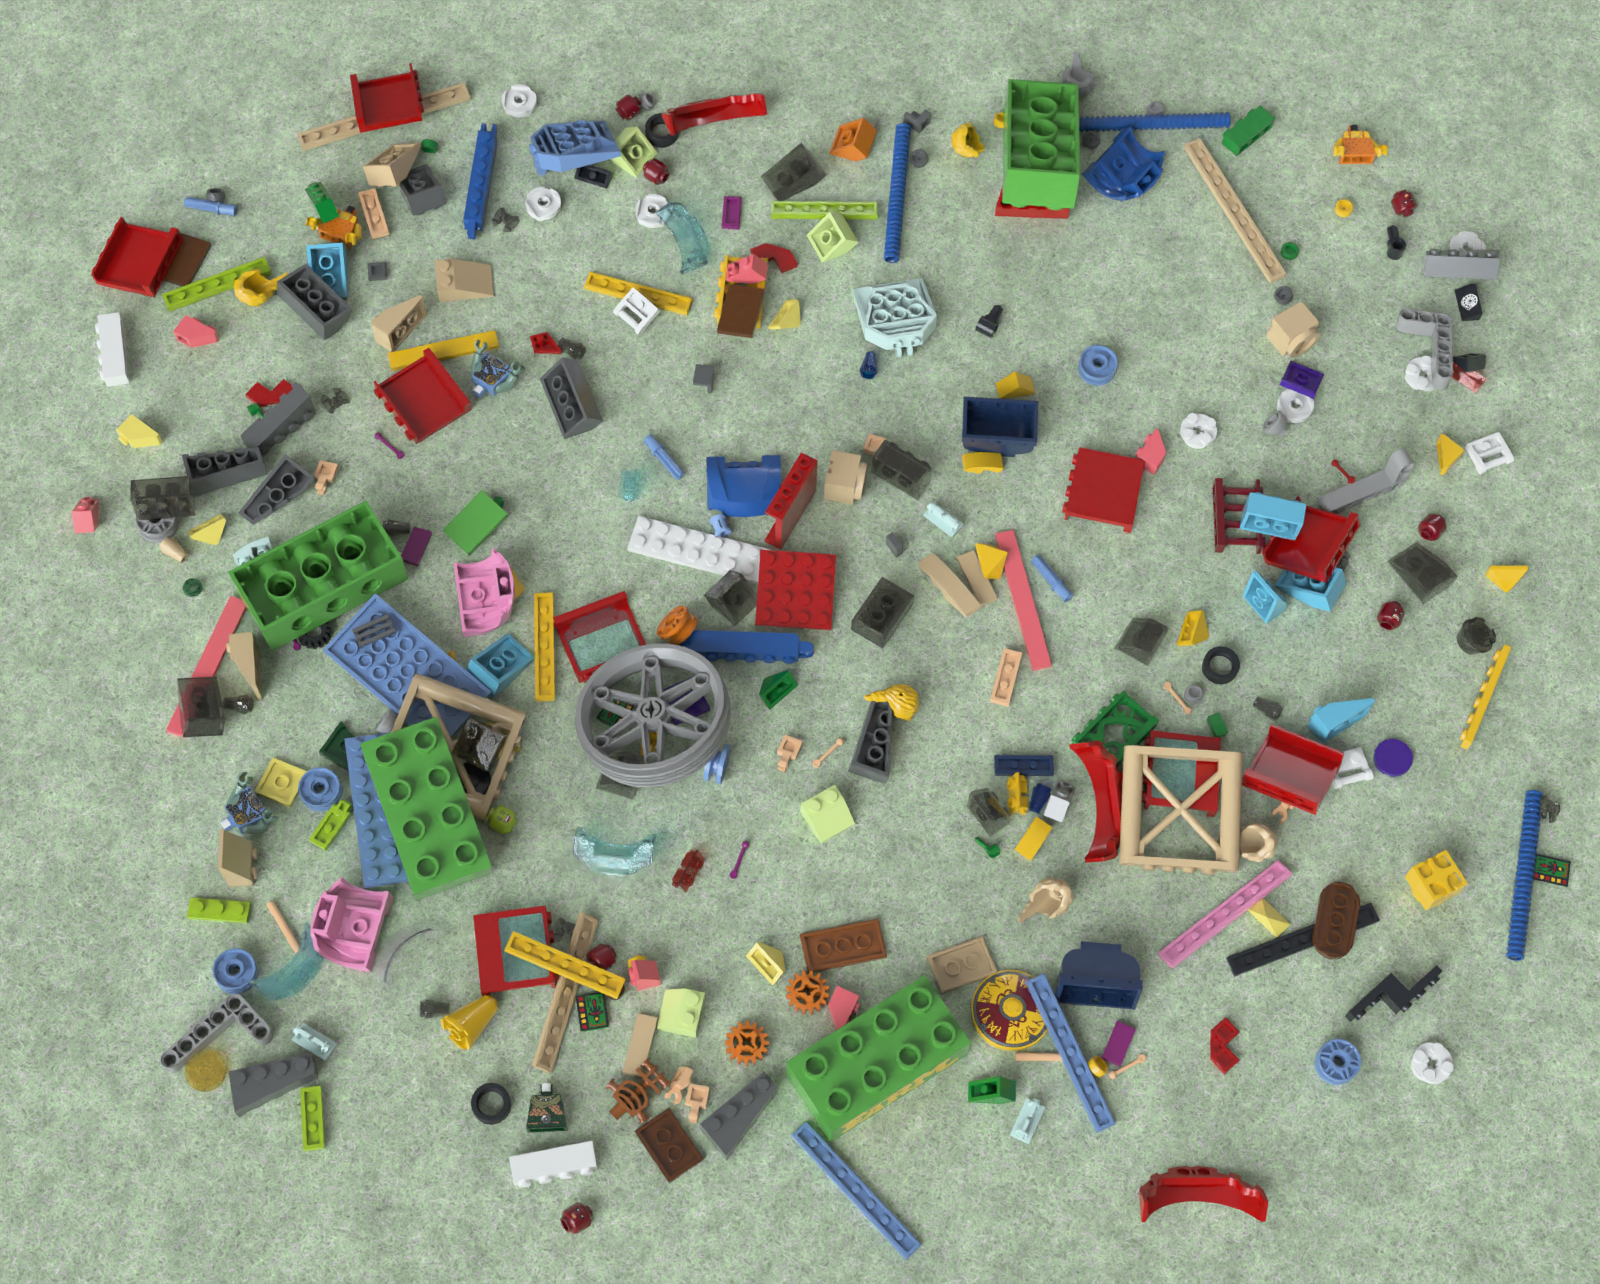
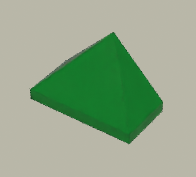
M786 670L766 677L762 682L759 695L767 708L772 709L795 689L798 684L791 673Z

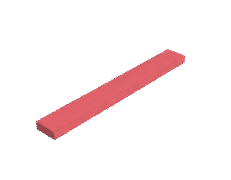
M1014 530L995 533L998 548L1008 552L1004 571L1032 671L1050 668L1052 664Z
M230 596L168 724L167 732L186 738L227 652L226 642H229V634L236 633L247 610L241 599Z

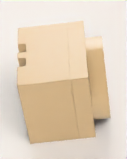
M1301 301L1273 317L1272 325L1269 326L1266 335L1283 357L1289 354L1291 358H1296L1311 349L1319 340L1320 333L1317 331L1319 321Z
M832 450L829 461L830 465L828 466V473L825 479L824 500L853 505L854 499L862 500L868 463L861 462V455Z

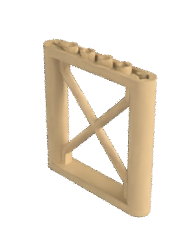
M415 673L391 732L404 728L415 698L424 701L432 718H438L454 765L466 788L467 793L465 795L473 817L485 821L493 800H498L501 789L498 787L500 782H505L508 771L505 769L507 764H512L515 753H512L514 746L518 747L522 736L519 733L527 713ZM433 700L495 723L452 741ZM501 729L510 732L487 793L484 795L475 791L456 748Z
M1135 745L1124 746L1119 864L1141 866L1143 870L1154 871L1156 867L1163 868L1165 872H1175V869H1183V873H1195V870L1203 871V874L1213 875L1215 872H1239L1243 754L1228 751ZM1148 758L1218 762V771L1181 803L1147 765ZM1144 774L1175 809L1140 840L1142 781ZM1222 778L1219 845L1187 808ZM1182 815L1215 851V861L1144 856V847L1178 816Z

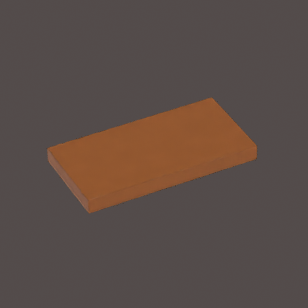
M878 919L800 934L808 974L811 970L815 973L887 958Z

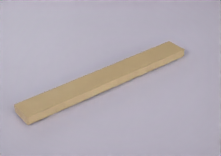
M583 912L579 913L566 954L586 962V955L590 950L598 919ZM561 975L559 976L532 1067L546 1073H552L577 993L578 982Z

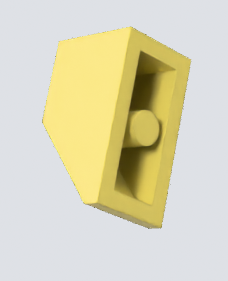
M132 414L116 429L119 435L118 439L126 446L129 444L133 448L161 445L163 443L156 431Z

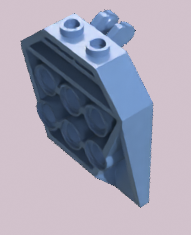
M579 120L568 123L545 124L530 137L532 144H529V149L534 158V167L539 175H545L547 170L564 172L621 156V151L605 120Z

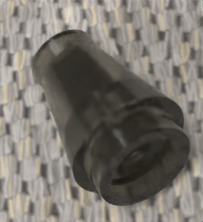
M563 337L558 343L559 348L563 349L574 360H580L585 355L586 347L580 342Z
M391 519L383 521V528L389 537L410 534V523Z
M242 695L224 697L222 705L224 709L247 714L252 712L254 702L252 697Z
M1259 696L1253 703V707L1257 708L1270 720H1278L1283 711V706L1280 703Z
M429 999L420 1001V1017L429 1019L449 1014V1003Z

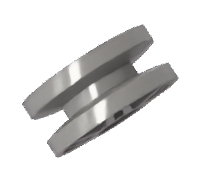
M154 500L144 504L138 510L135 519L141 536L152 543H161L168 536L172 538L176 534L179 525L174 508L164 501Z

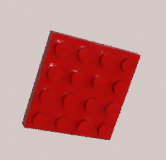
M760 550L755 626L831 631L836 554Z

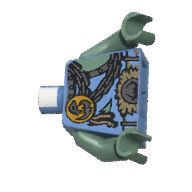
M476 340L474 346L477 351L474 352L471 364V376L473 384L476 385L472 390L473 394L481 398L485 392L495 396L497 393L512 389L518 378V373H523L525 367L520 365L517 370L519 365L517 361H514L510 367L487 352L483 354L482 351L487 349L488 344L484 342L483 347L480 348V340Z
M241 772L237 778L238 783L224 807L229 817L222 820L220 824L226 831L237 826L241 834H260L271 822H277L278 817H271L275 810L264 809L250 786L246 785L252 783L253 778L247 777L245 779L247 772Z

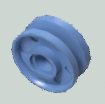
M1092 345L1081 354L1078 365L1079 375L1088 384L1095 386L1105 385L1115 376L1118 365L1117 357L1106 346Z
M725 744L722 752L718 751L705 765L703 780L710 781L712 775L716 774V783L722 784L730 758V744Z
M317 767L311 769L299 781V795L303 803L314 811L329 810L334 803L338 804L342 797V787L338 777L327 768ZM325 787L324 791L316 792L317 788Z
M238 948L228 949L221 953L214 961L212 968L213 977L218 986L229 994H241L248 991L255 984L258 977L257 964L251 954ZM235 968H240V971H239L238 974H236V975H232V974H231V971H232L233 969H235Z
M1332 1039L1326 1042L1316 1053L1314 1060L1315 1070L1325 1082L1333 1085H1343L1351 1081L1359 1072L1361 1057L1357 1048L1349 1041ZM1334 1058L1339 1059L1341 1061L1342 1066L1336 1065L1334 1063Z

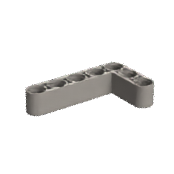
M1408 308L1402 309L1395 325L1396 329L1403 333L1431 337L1432 386L1437 390L1447 389L1453 374L1452 318L1443 313Z
M1401 448L1390 456L1384 470L1355 481L1353 484H1348L1321 496L1317 502L1322 510L1338 514L1347 510V507L1352 508L1363 503L1362 501L1364 500L1369 501L1378 497V494L1382 493L1383 495L1395 490L1397 486L1398 488L1403 486L1415 463L1407 450Z
M231 994L161 1055L160 1063L168 1072H178L236 1020L259 1045L269 1044L273 1039V1032L242 996ZM235 1002H241L237 1009L231 1008ZM219 1016H225L221 1023H216V1019ZM254 1016L251 1023H245L247 1017ZM203 1030H209L205 1037H200V1033ZM263 1030L267 1031L265 1037L258 1038L259 1032ZM187 1044H192V1048L189 1051L185 1052L183 1050ZM171 1058H176V1062L173 1065H167Z

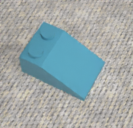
M346 244L306 245L308 267L341 298L348 297Z
M1335 568L1327 583L1283 570L1275 587L1313 608L1331 612L1347 583L1343 569Z
M1256 570L1253 571L1242 596L1267 624L1285 611L1287 603L1285 598L1274 590L1271 582L1266 581Z
M507 633L470 659L466 670L492 692L490 696L494 698L504 691L535 660V656Z
M1370 698L1333 702L1326 706L1320 705L1313 711L1314 715L1310 717L1307 727L1321 744H1324L1367 716L1375 700Z

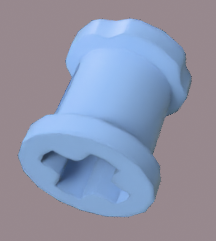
M724 514L715 515L709 520L715 529V537H726L731 534V529L727 527L725 522L726 516Z

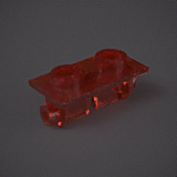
M1453 362L1452 378L1474 393H1477L1487 378L1477 371L1465 372Z
M690 850V852L686 853L680 864L685 870L678 868L672 878V885L676 888L680 886L684 892H687L689 887L693 885L695 876L703 867L705 858L698 850Z

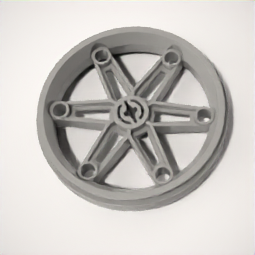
M673 644L638 646L612 657L600 666L585 683L576 706V732L589 761L610 779L635 787L668 785L696 773L717 754L729 730L731 718L730 698L724 680L718 670L705 657L694 650ZM661 667L682 668L696 675L664 691ZM643 671L640 696L611 689L628 676ZM650 678H655L657 697H649ZM691 689L693 690L691 693H689L682 699L678 700L677 702L669 706V702L675 700L676 698L680 697L681 695L685 694ZM711 690L713 691L715 710L711 724L683 712L702 696L708 694ZM618 700L637 706L636 711H631L613 702ZM597 706L623 717L595 739L593 738L592 720ZM671 718H675L693 726V729L669 724ZM637 723V727L613 740L614 737ZM649 732H657L656 752H651ZM666 734L697 741L681 754L664 760ZM642 738L645 764H628L609 756L612 752Z

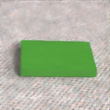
M481 490L442 531L470 556L509 515Z

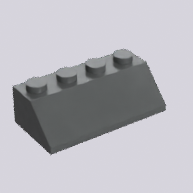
M306 264L277 281L278 296L323 340L339 332L353 312V309Z
M562 357L540 378L564 439L591 431L603 421L578 360Z

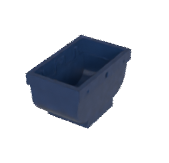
M964 396L962 442L965 449L973 452L999 453L1003 457H1015V454L1029 453L1033 450L1034 446H1037L1038 401Z
M1081 941L1079 949L1069 951L1063 958L1055 990L1058 1003L1135 1010L1143 990V980H1140L1139 963L1132 955L1122 952V945Z

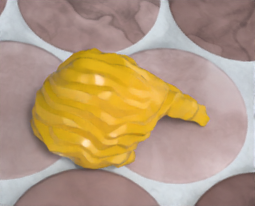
M972 122L960 125L951 135V144L954 150L963 157H979L978 153L983 152L985 149Z
M259 269L246 271L234 281L235 294L241 302L247 303L249 306H260L273 296L274 291L277 290V281L287 276V272L282 276L268 280L259 274Z
M906 684L891 685L882 691L878 690L870 695H864L866 701H888L894 715L906 721L912 720L913 715L919 710L918 693Z

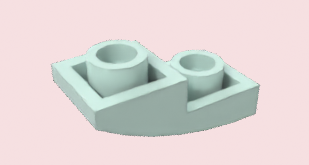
M265 537L239 549L233 554L236 565H242L255 558V555H261L273 549L270 538Z

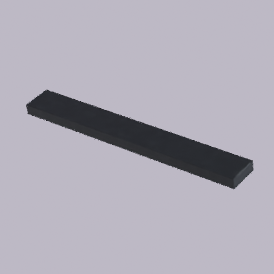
M1372 903L1360 906L1356 930L1380 921ZM1314 924L1227 957L1226 960L1234 977L1314 947L1312 942Z

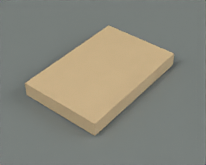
M983 936L926 956L941 994L986 979L997 972Z

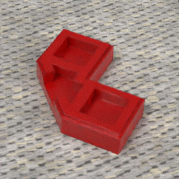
M764 243L750 249L751 255L754 254L760 259L768 258V262L774 260L781 273L798 267V263L788 249L769 243Z
M284 379L272 391L257 382L245 396L259 407H267V405L278 404L281 401L279 397L283 393L287 395L293 388Z
M1226 1017L1210 1031V1060L1224 1075L1240 1061L1226 1046L1240 1033Z

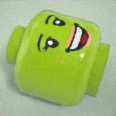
M499 805L496 809L492 808L487 816L490 820L489 827L501 834L510 833L518 820L515 818L516 813L503 805Z

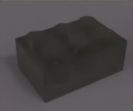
M884 440L874 453L871 473L914 499L919 500L930 485L932 467L926 461H920L915 458L912 453L900 449L895 443Z
M189 476L131 480L130 500L137 520L195 516V494Z
M881 577L852 619L851 630L879 647L884 648L913 606L915 595Z

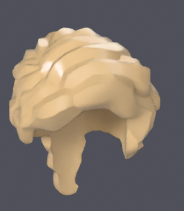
M1252 823L1241 828L1240 850L1243 858L1249 861L1262 862L1264 859L1273 857L1278 840L1274 832L1270 830V827ZM1220 837L1217 839V843H1218L1219 845H1220Z
M1052 877L1041 880L1029 894L1030 901L1018 916V922L1023 923L1025 919L1030 918L1035 913L1049 915L1050 919L1066 913L1068 906L1074 900L1070 886L1065 881Z

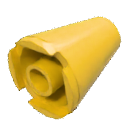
M484 995L444 1016L441 1019L442 1028L444 1031L449 1030L451 1035L448 1037L463 1050L466 1048L469 1050L498 1011V1003L494 997Z

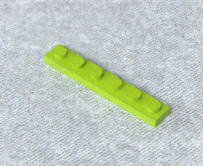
M771 201V219H823L829 212L841 214L845 219L877 220L878 216L877 202Z
M265 257L163 293L162 297L168 311L171 312L234 289V281L246 271L259 269V274L264 277L272 275Z

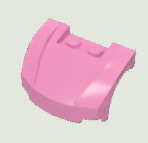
M491 548V555L484 561L473 564L454 563L463 636L482 635L502 626L510 618L515 602V585L507 560L496 549Z
M339 878L328 891L325 890L314 910L311 924V937L314 949L331 962L347 968L371 973L377 956L375 948L385 915L389 916L394 899L389 891L376 892L365 890L352 885L344 878Z

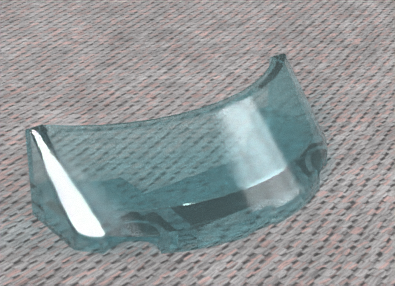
M668 202L656 213L669 228L678 244L682 258L680 273L685 274L706 266L710 249L700 223L695 216L689 215L682 203Z
M578 827L574 834L573 855L577 859H581L588 865L589 869L597 873L615 876L631 875L652 863L657 834H652L649 838L635 844L614 845L600 841L588 834L582 827Z
M307 922L304 924L301 945L293 959L273 975L249 982L252 988L267 1001L289 998L300 993L319 973L323 963V956L314 949L311 926Z

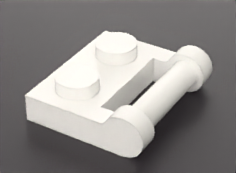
M632 288L613 311L617 317L620 316L634 328L635 333L639 336L660 312L658 308L635 288ZM627 306L643 319L640 323L624 311Z
M1499 432L1467 443L1465 446L1479 474H1483L1486 470L1501 464L1514 462V457ZM1500 452L1503 455L1486 463L1482 461V459Z
M1361 747L1343 751L1342 765L1332 782L1335 789L1361 780H1373L1372 770L1368 766ZM1360 768L1362 769L1361 773L1353 774L1342 778L1338 776V774Z

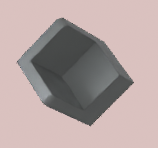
M927 110L921 115L916 111H913L911 114L905 112L903 123L910 125L914 131L920 134L930 123L931 113Z
M696 364L693 385L706 386L707 393L711 394L714 366Z

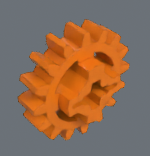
M803 970L802 976L795 973V980L789 979L791 986H786V991L790 993L786 994V999H791L789 1006L795 1005V1012L801 1009L802 1015H805L806 1011L813 1015L814 1009L820 1012V1005L826 1006L827 1002L824 999H829V994L826 993L829 991V986H824L826 979L820 980V973L813 976V971L811 970L809 975H806V972ZM801 982L802 985L800 986V988H796V990H794L795 987ZM806 989L811 992L810 996L804 993ZM821 995L819 1000L816 1003H814L813 1001L815 997Z
M746 1021L744 1026L738 1022L737 1029L732 1026V1034L727 1033L726 1037L729 1040L725 1041V1046H729L726 1049V1053H732L730 1056L731 1061L736 1058L737 1065H740L743 1061L746 1067H748L751 1061L753 1065H756L757 1058L762 1061V1053H768V1050L764 1047L769 1046V1041H765L768 1038V1034H762L764 1028L760 1027L757 1029L756 1022L750 1026L749 1021ZM736 1038L739 1044L734 1049L733 1041ZM758 1039H760L761 1046L759 1049L758 1046L755 1044L758 1041ZM743 1041H751V1046H743Z

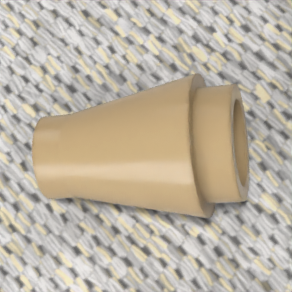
M170 536L166 537L159 546L162 549V553L178 560L180 563L188 557V554L177 540Z

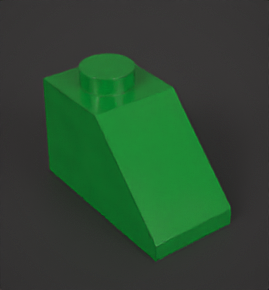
M1001 1076L968 1082V1102L988 1104L1016 1102V1081Z

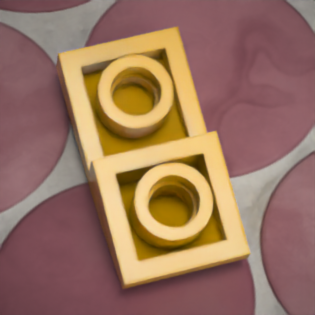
M974 452L962 455L963 469L966 472L981 474L983 470L1001 473L1004 469L1002 456L999 453Z
M1036 816L1014 850L1031 861L1053 827Z

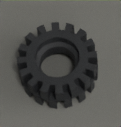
M329 621L319 626L321 628L320 635L311 638L306 633L298 637L299 642L308 649L322 648L323 644L327 645L328 640H331L332 634Z

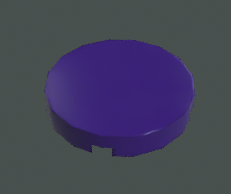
M1387 739L1378 744L1373 754V761L1381 773L1390 777H1398L1408 772L1413 763V755L1411 749L1404 742L1397 739Z

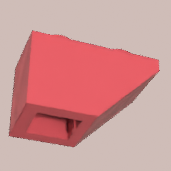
M754 254L727 265L726 281L756 284L766 280L768 263Z
M185 315L173 331L178 341L191 348L219 341L217 330L214 327L206 326L199 319L191 318Z
M1157 429L1152 434L1149 433L1144 441L1145 446L1143 448L1140 447L1135 455L1137 459L1145 460L1143 469L1154 475L1163 463L1166 455L1160 432Z
M84 497L79 500L72 511L75 533L95 532L98 527L99 499Z
M631 961L632 968H628L631 985H636L637 991L661 985L656 961Z
M839 986L836 987L828 1004V1010L836 1030L849 1023L852 1014L856 1015L861 1003H858L859 995Z

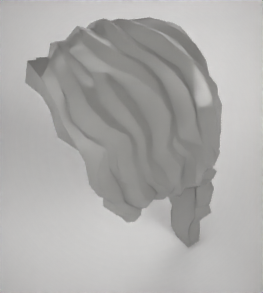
M1075 51L1073 52L1072 69L1070 70L1069 66L1065 67V71L1062 74V83L1078 84L1079 98H1083L1093 90L1095 77L1093 72L1083 70L1080 55Z

